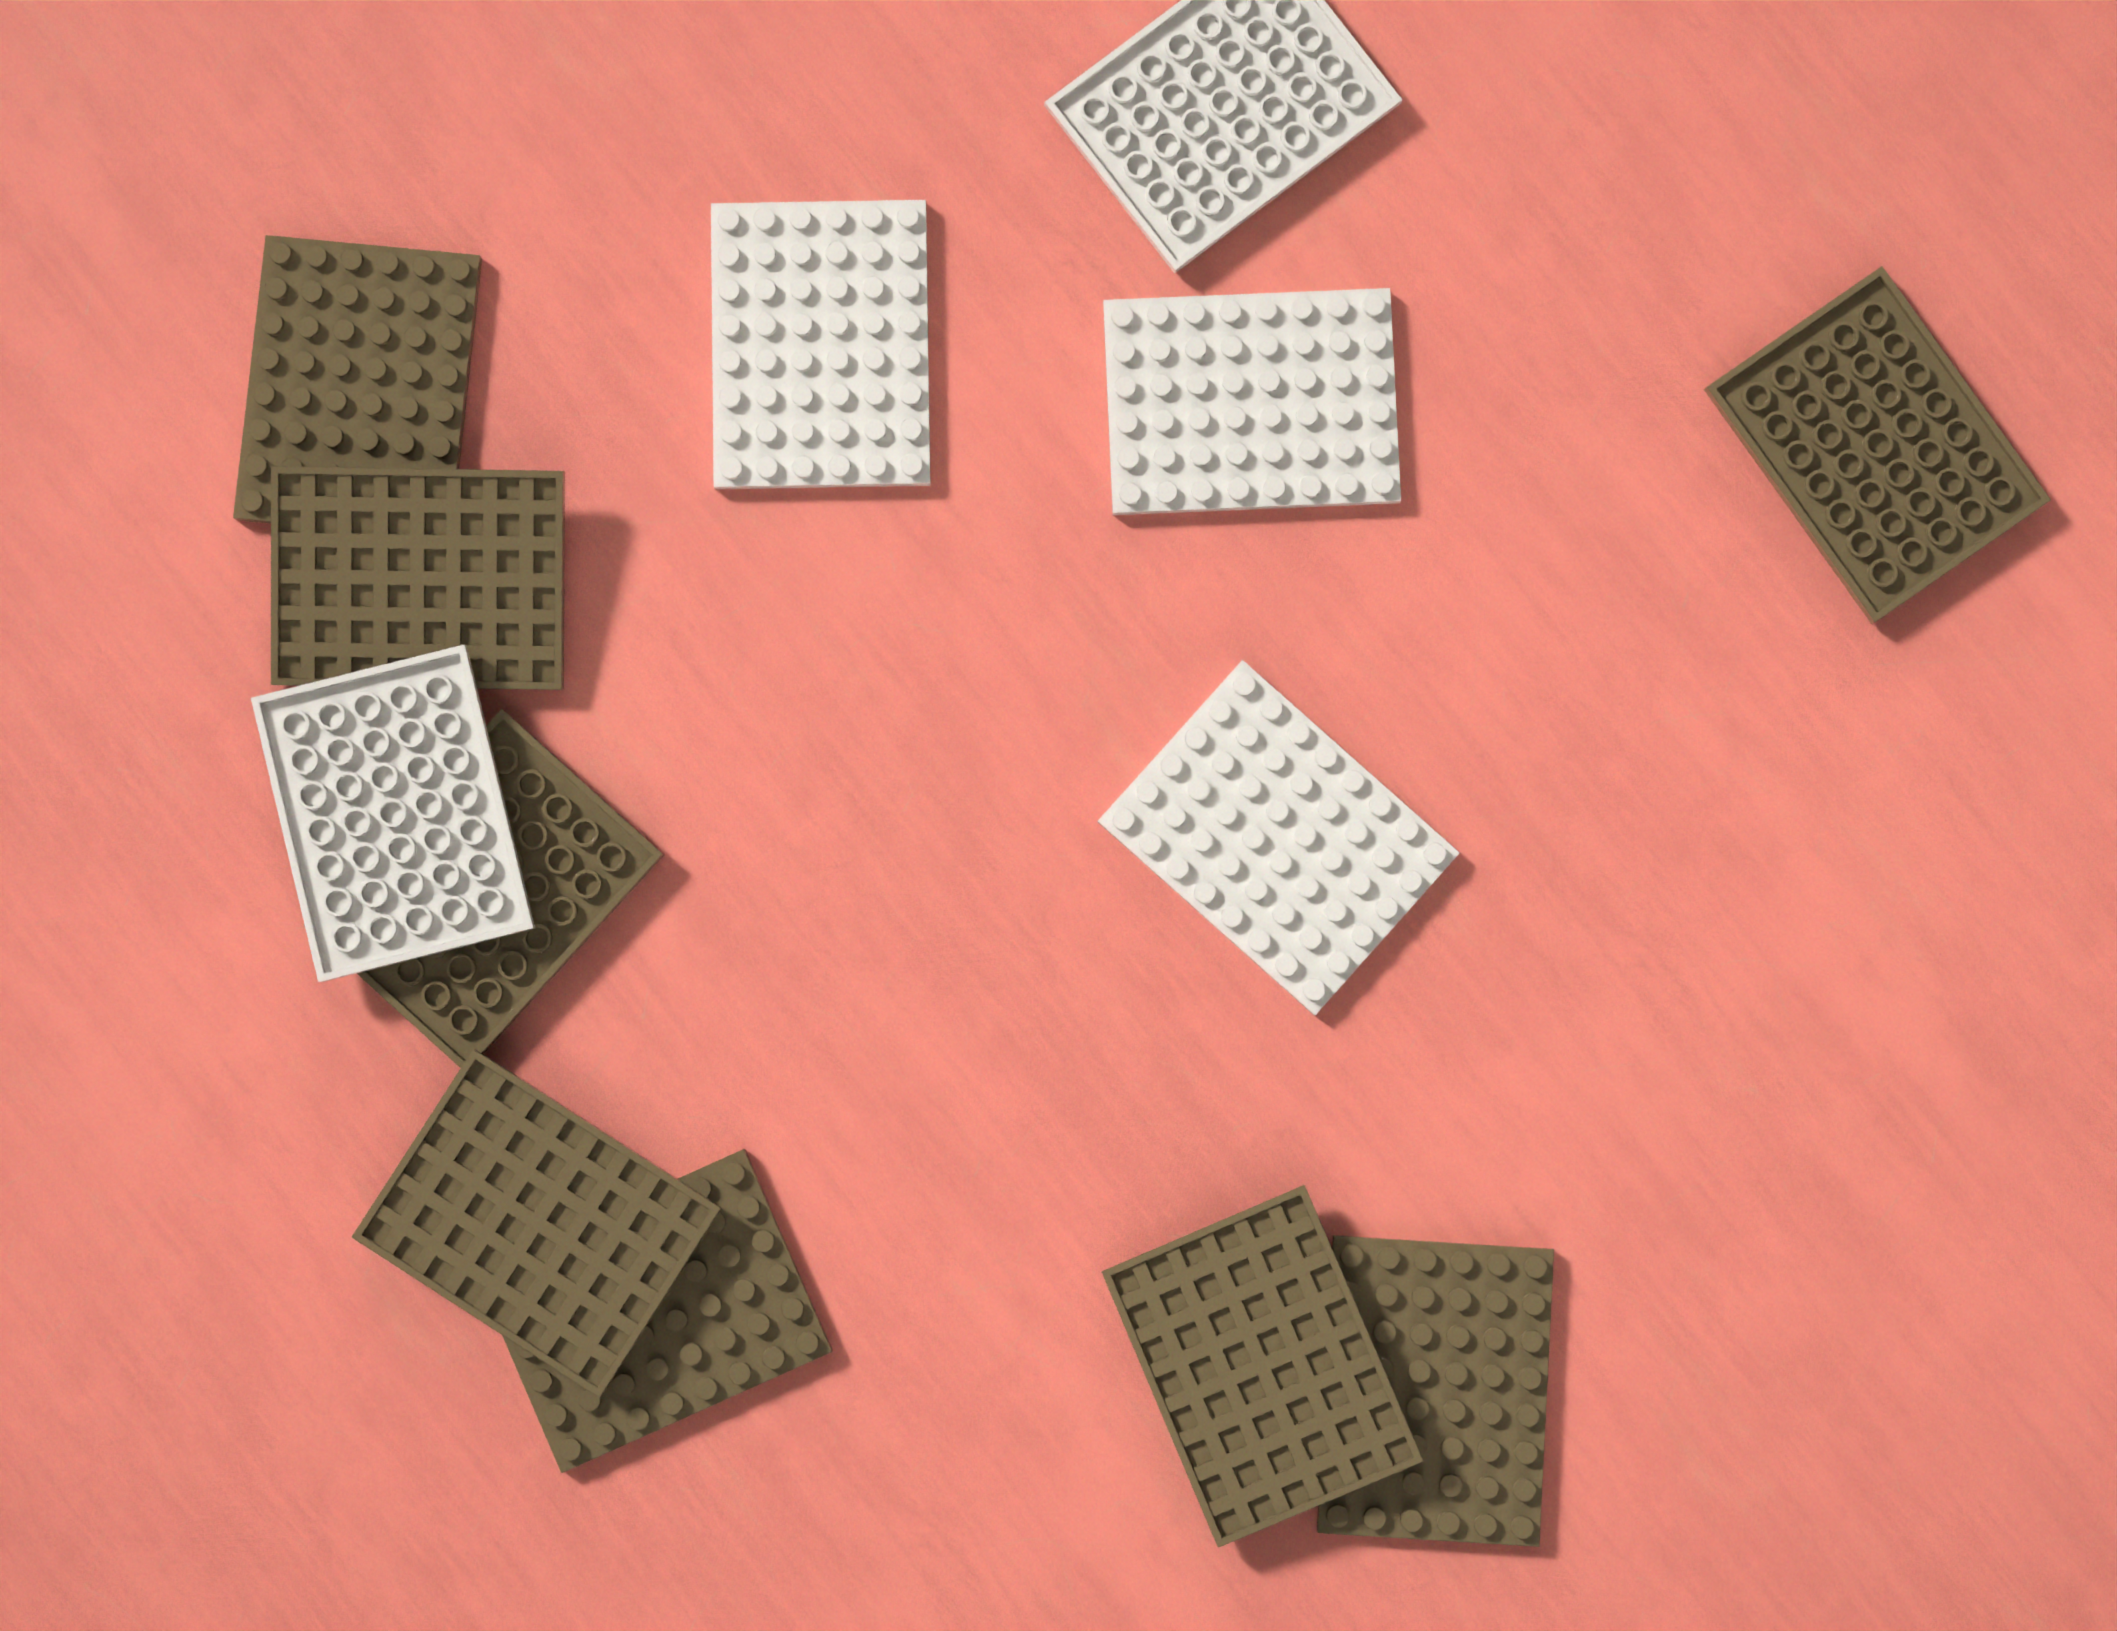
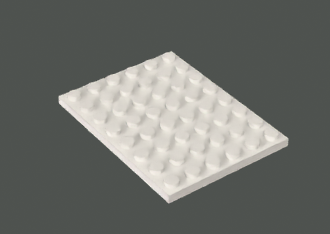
M1181 0L1046 100L1044 106L1175 274L1402 103V98L1325 0Z
M926 200L711 203L714 489L931 486Z
M1390 288L1103 300L1113 515L1397 504L1401 502Z
M465 644L251 698L318 982H325L535 929L475 677Z
M1243 660L1097 821L1314 1016L1460 853Z

